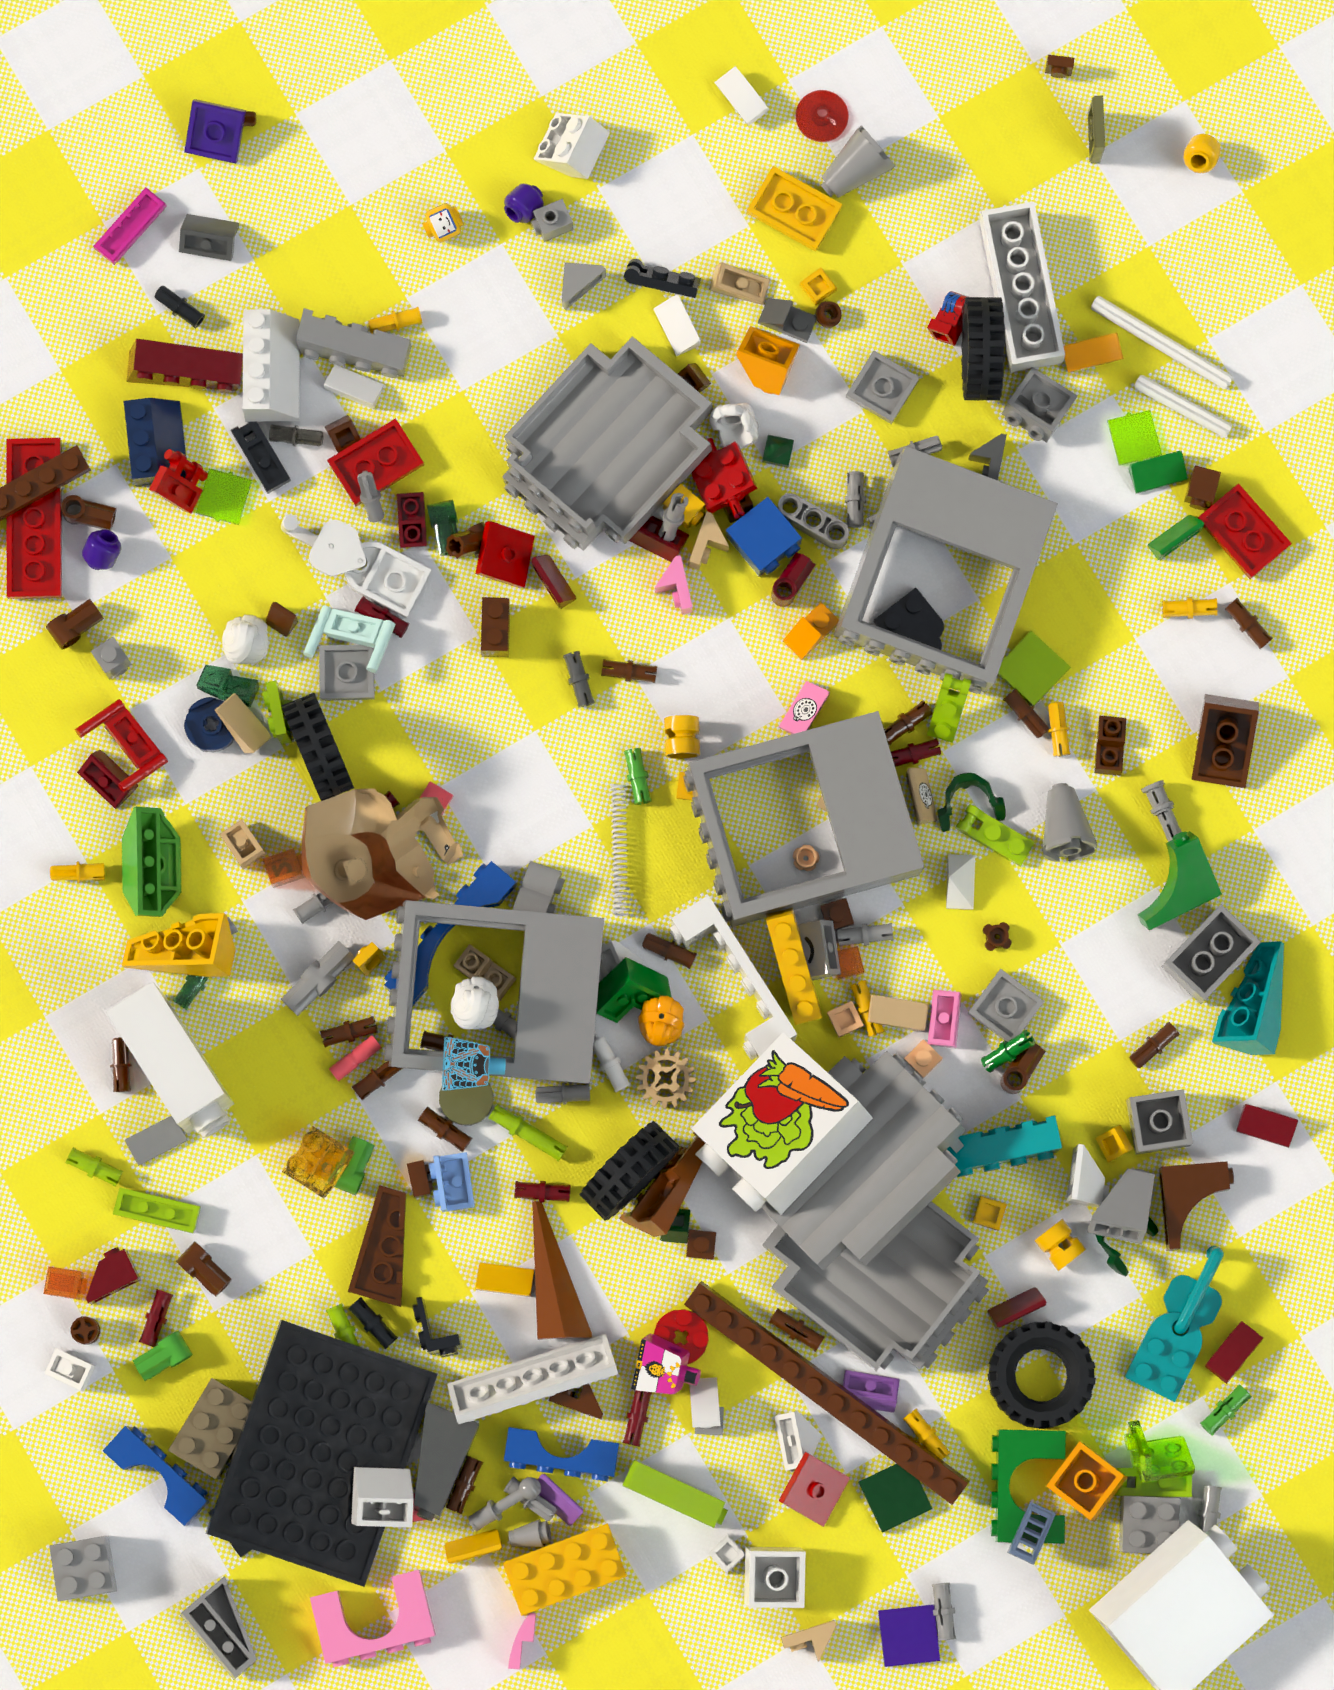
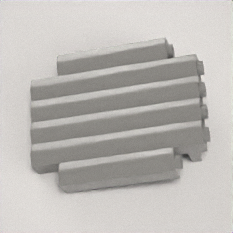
M633 336L612 359H609L590 343L504 436L508 444L506 449L512 454L506 460L509 470L502 476L506 484L504 489L513 498L516 499L519 496L525 500L524 506L533 515L537 513L545 518L543 522L553 532L557 530L565 535L564 541L573 549L579 547L584 551L604 528L607 529L605 531L607 536L617 543L620 540L626 544L680 483L712 451L711 444L695 431L710 415V412L713 410L712 403Z
M886 1051L867 1070L855 1058L850 1061L844 1056L828 1072L861 1103L873 1119L782 1215L767 1201L761 1206L822 1270H825L846 1248L866 1266L960 1173V1170L955 1166L958 1160L947 1148L950 1146L957 1153L964 1146L958 1139L966 1131L960 1123L963 1118L952 1107L949 1110L944 1108L941 1104L945 1100L934 1089L928 1092L923 1087L926 1083L925 1080L916 1071L910 1074L905 1069L908 1064L897 1053L892 1056Z
M932 1201L866 1266L846 1248L825 1270H822L779 1225L763 1243V1247L788 1266L773 1284L772 1289L875 1371L880 1367L884 1370L894 1358L891 1354L893 1350L920 1370L923 1366L929 1368L938 1356L934 1353L940 1344L944 1347L948 1344L955 1334L951 1331L955 1324L959 1322L962 1325L972 1313L968 1309L974 1300L979 1303L989 1291L985 1287L988 1280L980 1275V1271L973 1265L970 1267L963 1261L965 1258L970 1261L978 1251L979 1247L976 1243L979 1238Z

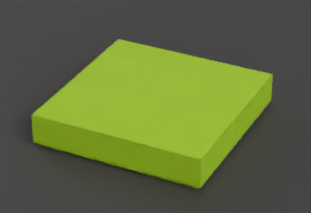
M1030 631L1002 660L998 675L1013 689L1016 688L1019 694L1031 706H1035L1071 667L1038 636Z

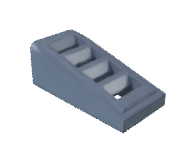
M1030 1501L1007 1553L1034 1565L1056 1513ZM1032 1511L1047 1518L1046 1522L1043 1523L1030 1517ZM1030 1522L1042 1528L1041 1533L1027 1528V1523ZM1023 1532L1037 1538L1036 1544L1022 1538ZM1019 1542L1032 1548V1553L1030 1554L1017 1548Z

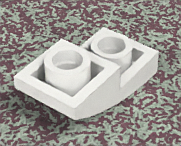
M736 66L714 82L748 126L769 111L767 105Z
M717 1377L700 1378L696 1386L689 1384L693 1428L707 1429L713 1426H720Z

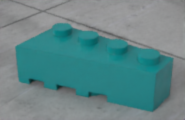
M1054 1115L1046 1117V1121L1042 1122L1031 1120L1017 1124L1012 1128L1010 1126H1003L988 1130L987 1133L976 1132L962 1135L958 1139L964 1146L957 1153L950 1146L947 1148L958 1160L955 1164L960 1170L957 1177L972 1175L973 1169L983 1167L984 1172L1000 1169V1164L1010 1162L1012 1167L1027 1164V1158L1037 1157L1038 1161L1053 1159V1153H1057L1062 1149L1056 1116Z

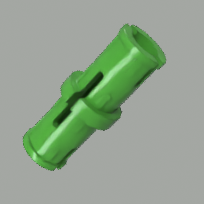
M634 748L633 753L632 749L624 751L629 771L627 780L631 782L634 804L641 805L642 798L644 804L651 802L646 780L649 776L648 772L644 770L641 748Z
M1239 1384L1228 1397L1216 1404L1217 1407L1200 1422L1201 1426L1213 1436L1228 1419L1232 1420L1235 1417L1238 1409L1252 1396Z

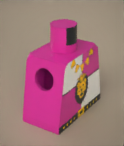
M650 1333L641 1340L631 1389L676 1394L682 1389L684 1383L696 1386L700 1379L701 1370L687 1366L690 1355L689 1351Z

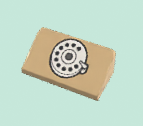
M908 768L906 778L917 824L922 825L936 822L937 815L927 771L923 768Z

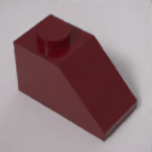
M116 1247L103 1254L105 1258L98 1262L86 1296L89 1304L92 1305L141 1281L126 1249L120 1250L119 1247Z

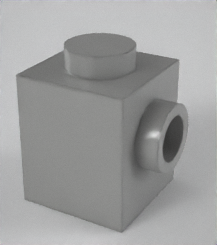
M563 199L533 211L534 220L530 221L536 236L541 234L544 242L573 230V221Z
M111 637L91 651L108 679L119 677L132 665L114 637Z

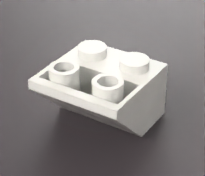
M556 113L550 121L543 141L538 146L534 160L570 177L588 179L610 132L590 116Z
M354 1467L351 1523L356 1526L412 1527L413 1490L410 1469Z

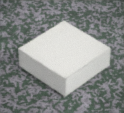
M726 1535L708 1553L726 1574L745 1557V1552L729 1535Z

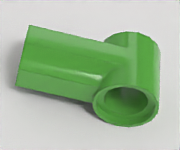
M353 1136L342 1162H339L330 1185L356 1196L363 1182L364 1170L375 1145Z
M179 1331L165 1337L157 1343L156 1347L133 1360L144 1381L151 1379L170 1366L172 1368L193 1355Z

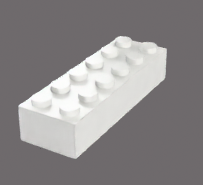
M1028 202L981 211L979 221L994 296L1001 297L1003 302L1005 351L1010 373L1028 370L1032 367L1039 368L1062 364L1065 351L1035 203Z

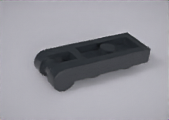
M631 259L624 273V279L630 284L696 298L701 278L695 277L688 272L675 273L661 266H655L654 268L644 266L639 259Z
M257 421L247 422L246 425L240 428L237 426L231 429L235 440L267 494L291 481ZM254 433L256 438L247 442L244 437Z

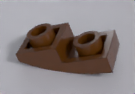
M1099 715L1094 773L1122 775L1126 718Z

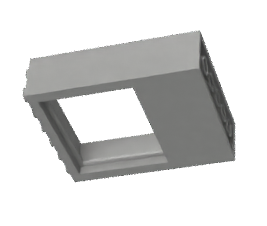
M905 446L897 457L833 636L838 637V641L848 646L857 644L865 647L864 651L871 655L879 656L881 653L889 656V660L895 664L905 665L907 663L915 666L914 670L925 675H930V672L937 674L942 681L945 673L952 674L953 678L963 680L966 678L972 680L969 688L970 692L980 694L981 691L986 692L995 683L1058 503ZM896 525L1013 569L980 664L862 621Z
M879 711L689 762L685 776H683L687 792L693 791L692 811L695 818L700 817L699 835L702 844L707 843L708 845L707 863L710 870L715 869L714 887L717 896L722 895L723 897L722 915L725 922L730 921L731 928L764 919L766 914L792 907L793 910L913 878L919 876L924 869V863ZM809 752L844 871L744 899L710 779Z
M405 900L403 906L398 907L396 923L401 924L400 934H395L394 951H399L398 961H394L392 964L391 978L396 979V989H390L389 1006H394L393 1017L389 1016L387 1020V1033L391 1034V1044L385 1045L384 1061H389V1067L443 1071L444 1052L409 1049L420 922L525 931L514 1058L490 1056V1058H505L506 1068L505 1075L489 1074V1076L590 1084L604 918Z

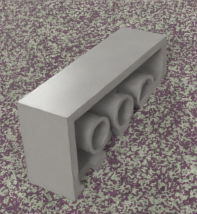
M303 309L296 340L299 351L303 353L304 357L312 360H318L319 357L329 359L330 363L338 366H345V363L355 365L357 370L363 372H371V369L381 371L383 376L389 378H397V375L404 377L412 347L410 339L380 330H374L373 334H371L362 325L352 322V324L344 326L340 321L336 320V317L325 315V318L321 319L312 316V310Z

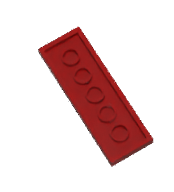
M61 438L6 439V484L62 454ZM62 487L6 517L8 599L62 598Z

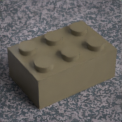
M211 1378L168 1451L213 1478L220 1479L232 1459L252 1401L216 1379Z

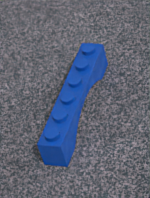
M492 861L488 865L483 863L473 876L476 879L470 886L465 884L456 894L458 900L454 905L498 907L515 889L517 883ZM437 923L434 928L430 925L420 936L422 942L418 945L413 1006L428 990L430 967L439 944L456 925ZM392 969L384 978L387 981L384 986L389 992L390 989H396V979L391 978Z

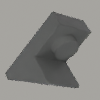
M768 298L758 324L807 343L817 319L815 315L793 307V301Z
M1007 434L998 435L970 453L968 460L989 464V466L984 465L982 475L998 480Z

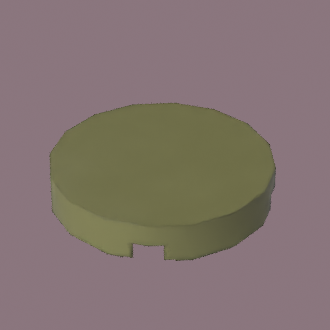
M489 1082L487 1086L446 1091L442 1090L441 1087L439 1104L443 1114L448 1119L459 1125L472 1126L482 1122L489 1115L493 1106L494 1093Z

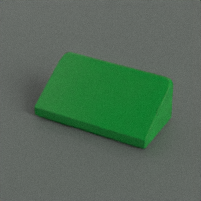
M1182 451L1132 463L1128 468L1136 494L1188 479Z
M1188 515L1148 544V548L1158 560H1162L1201 532L1204 522L1192 515Z

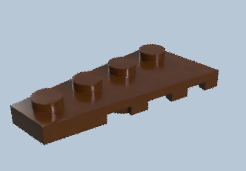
M379 1185L349 1285V1293L401 1307L406 1212L405 1192Z

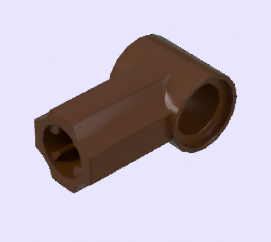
M77 495L67 496L61 503L64 519L68 523L83 524L111 531L115 521L116 508L83 500ZM76 504L81 507V511L77 515H70L67 513L68 507Z
M478 523L466 531L452 534L446 539V551L449 556H455L458 559L475 555L478 558L485 523Z
M88 599L67 615L61 614L47 624L46 629L60 649L64 650L75 644L81 638V634L104 618L91 599Z
M1035 1043L1032 1047L1018 1054L1017 1058L1010 1063L1001 1077L1000 1084L1002 1089L1009 1094L1019 1093L1026 1086L1046 1051ZM1008 1075H1018L1021 1080L1020 1086H1011L1007 1081Z
M194 1241L176 1262L191 1277H196L211 1294L217 1297L229 1285L232 1279Z

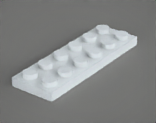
M603 1334L447 1383L457 1422L461 1424L493 1413H500L515 1406L525 1405L534 1400L554 1396L557 1393L572 1388H579L588 1383L605 1380L617 1375L618 1371L607 1336Z

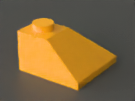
M750 326L737 350L736 356L755 387L768 394L780 395L800 344Z

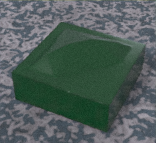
M768 435L762 462L788 468L794 440Z

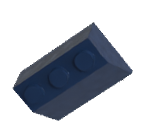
M158 398L123 401L131 475L136 487L151 485L160 466L170 467L169 460L164 457L168 449L174 452L179 451L186 455L180 401ZM182 470L180 476L185 478L186 471Z

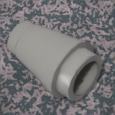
M539 1519L509 1531L511 1547H545V1544L551 1543V1531L548 1522H541Z

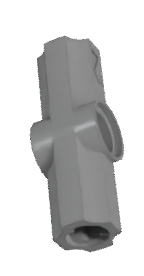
M338 941L319 961L313 962L302 973L301 979L281 1000L299 1016L318 996L321 997L333 986L337 980L336 978L353 962L352 960L355 956Z

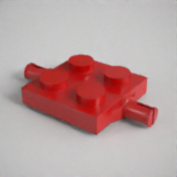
M707 438V441L711 444L712 451L691 473L708 512L713 513L723 507H730L734 518H741L740 515L744 516L745 512L741 507L740 501L747 494L758 489L736 441L717 450L713 438Z

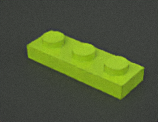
M120 1187L113 1215L194 1234L201 1207Z

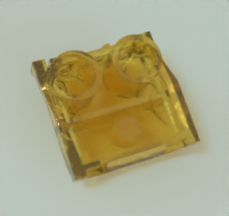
M312 1126L310 1132L304 1135L301 1147L297 1153L288 1159L287 1168H284L282 1172L325 1199L349 1165L355 1152Z

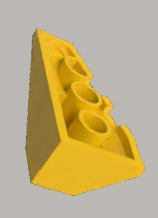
M225 913L199 914L193 916V920L183 924L180 922L171 924V928L161 932L152 931L127 940L122 966L130 969L203 977H230L236 950L227 915Z

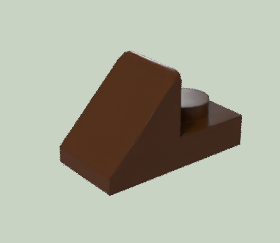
M589 1383L583 1385L579 1399L574 1398L575 1392L566 1390L550 1396L548 1400L600 1420L603 1416Z

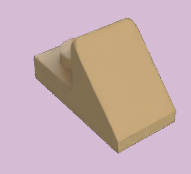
M707 511L689 560V567L696 570L700 569L701 563L707 564L711 549L707 548V546L726 552L729 549L728 543L712 513Z
M242 819L219 834L242 869L247 868L266 855Z
M835 1620L781 1637L783 1647H790L791 1652L806 1648V1642L811 1640L817 1661L819 1662L836 1628Z

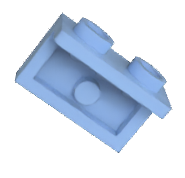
M467 1152L433 1156L434 1163H429L431 1180L437 1179L438 1190H433L435 1207L441 1206L442 1213L475 1208Z

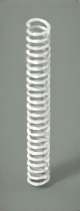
M612 784L613 787L610 789L613 791L611 793V796H613L611 798L613 802L611 804L613 807L611 811L613 814L611 817L614 819L611 820L613 823L611 833L614 835L611 838L614 840L611 843L614 845L612 847L614 850L612 852V855H614L612 860L615 861L612 863L614 866L612 868V871H614L612 876L615 877L612 879L614 882L612 886L615 888L612 890L615 893L612 896L615 900L612 902L616 904L613 906V909H615L613 914L627 917L628 914L616 913L628 911L627 908H617L619 906H627L628 903H619L617 901L628 900V898L616 897L628 894L627 892L617 891L627 890L628 887L616 886L628 883L627 881H616L618 879H627V876L616 875L627 873V871L615 870L628 867L627 865H617V863H627V860L615 859L627 857L626 854H615L628 851L627 849L616 848L627 846V844L615 843L627 841L626 838H616L617 836H626V833L615 832L627 830V828L614 827L627 824L626 822H616V820H626V817L614 816L627 813L626 811H614L627 808L626 806L615 805L625 804L626 801L614 800L626 798L625 795H614L616 793H625L626 790H616L614 788L626 787V785Z

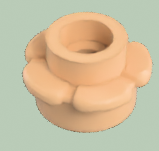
M810 845L796 848L793 852L795 867L799 870L812 871L815 869L816 863L819 862V853ZM804 856L808 857L807 861L803 859Z

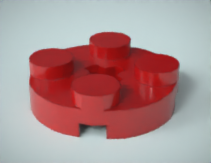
M686 1309L673 1310L665 1314L658 1321L654 1331V1335L689 1351L688 1364L697 1361L704 1354L709 1341L705 1322L696 1313ZM675 1331L688 1332L689 1335L686 1337L688 1342L685 1345L681 1342L677 1344L674 1342L676 1338Z

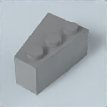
M224 1576L181 1612L180 1616L231 1678L235 1680L252 1666L257 1658Z

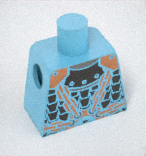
M444 1037L442 1090L487 1086L489 1074L505 1075L506 1059L490 1058V1046Z

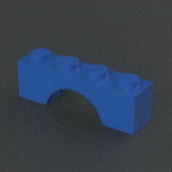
M124 1426L104 1448L103 1452L123 1470L138 1465H147L156 1469L163 1476L167 1485V1499L164 1508L183 1526H188L210 1502L205 1497L208 1492L197 1482L193 1485L185 1479L188 1474L176 1463L171 1466L164 1459L167 1455L157 1445L151 1448L144 1441L147 1436L136 1426L132 1429Z
M509 1427L504 1461L510 1462V1468L525 1470L526 1464L537 1466L536 1471L553 1474V1469L555 1468L565 1470V1476L580 1478L582 1472L592 1474V1480L608 1482L609 1476H615L619 1443L591 1439L588 1446L578 1455L560 1458L553 1456L543 1448L537 1431Z

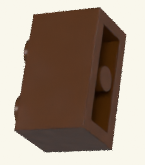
M482 597L481 655L482 657H509L510 599Z

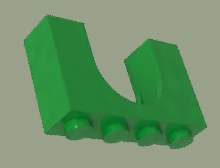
M998 1429L997 1435H992L991 1450L996 1452V1463L991 1464V1480H996V1491H991V1508H996V1520H991L990 1532L992 1537H996L995 1542L1012 1543L1025 1514V1511L1021 1510L1014 1503L1010 1494L1009 1484L1012 1473L1017 1466L1029 1459H1065L1066 1431ZM1031 1514L1030 1516L1043 1523H1045L1047 1519L1041 1515ZM1055 1515L1044 1543L1065 1544V1515ZM1030 1522L1026 1525L1027 1528L1038 1533L1042 1531V1528ZM1023 1532L1022 1538L1033 1543L1037 1542V1538Z

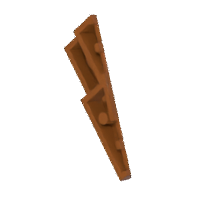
M693 1132L695 1138L687 1148L681 1146L667 1166L654 1178L655 1180L644 1194L640 1193L636 1198L638 1203L629 1213L624 1212L620 1216L624 1223L653 1237L668 1233L702 1164V1161L695 1154L705 1143L695 1132Z
M532 1201L537 1339L592 1338V1332L542 1202Z

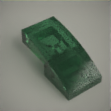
M206 664L196 685L197 689L224 701L233 693H236L247 707H251L260 687L258 680L232 676L231 669Z

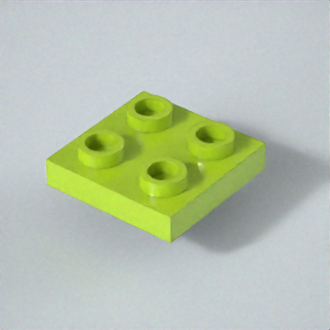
M276 680L266 682L267 690L262 691L265 707L268 708V712L272 713V717H268L270 732L274 738L279 739L282 745L292 743L290 727L287 719L284 718L282 705L292 702V700L283 699L282 690Z

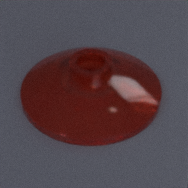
M817 90L801 99L797 106L795 117L797 126L804 136L813 141L828 142L836 139L843 133L847 126L849 115L847 106L841 97L831 91ZM824 109L827 111V115L821 117L817 112Z

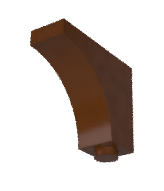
M1228 1161L1162 1166L1159 1168L1166 1251L1181 1249L1180 1240L1184 1222L1198 1202L1209 1195L1228 1191L1230 1184H1234L1233 1168H1228Z

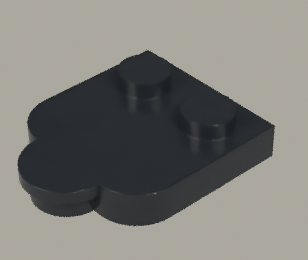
M914 588L873 620L878 627L939 650L942 649L940 637L944 631V623L917 588Z

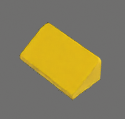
M479 1262L475 1289L531 1297L534 1269Z
M497 1529L450 1541L444 1545L447 1561L450 1564L500 1551L503 1548Z

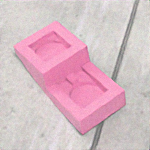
M530 1613L521 1625L512 1646L508 1669H520L522 1642H534L536 1613Z

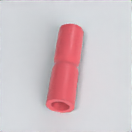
M371 1035L354 1048L351 1053L345 1055L332 1065L329 1070L339 1082L382 1047Z

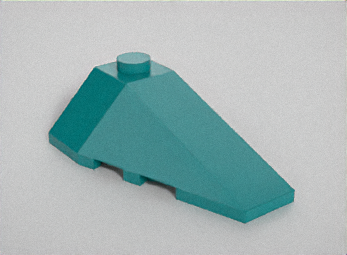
M1282 941L1261 942L1254 950L1244 969V979L1239 988L1234 987L1231 993L1232 1001L1227 1010L1222 1009L1218 1017L1212 1039L1214 1044L1250 1055L1275 1054L1281 1031L1284 943Z

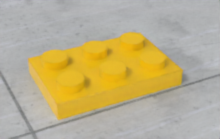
M773 166L749 205L747 214L816 252L843 204Z

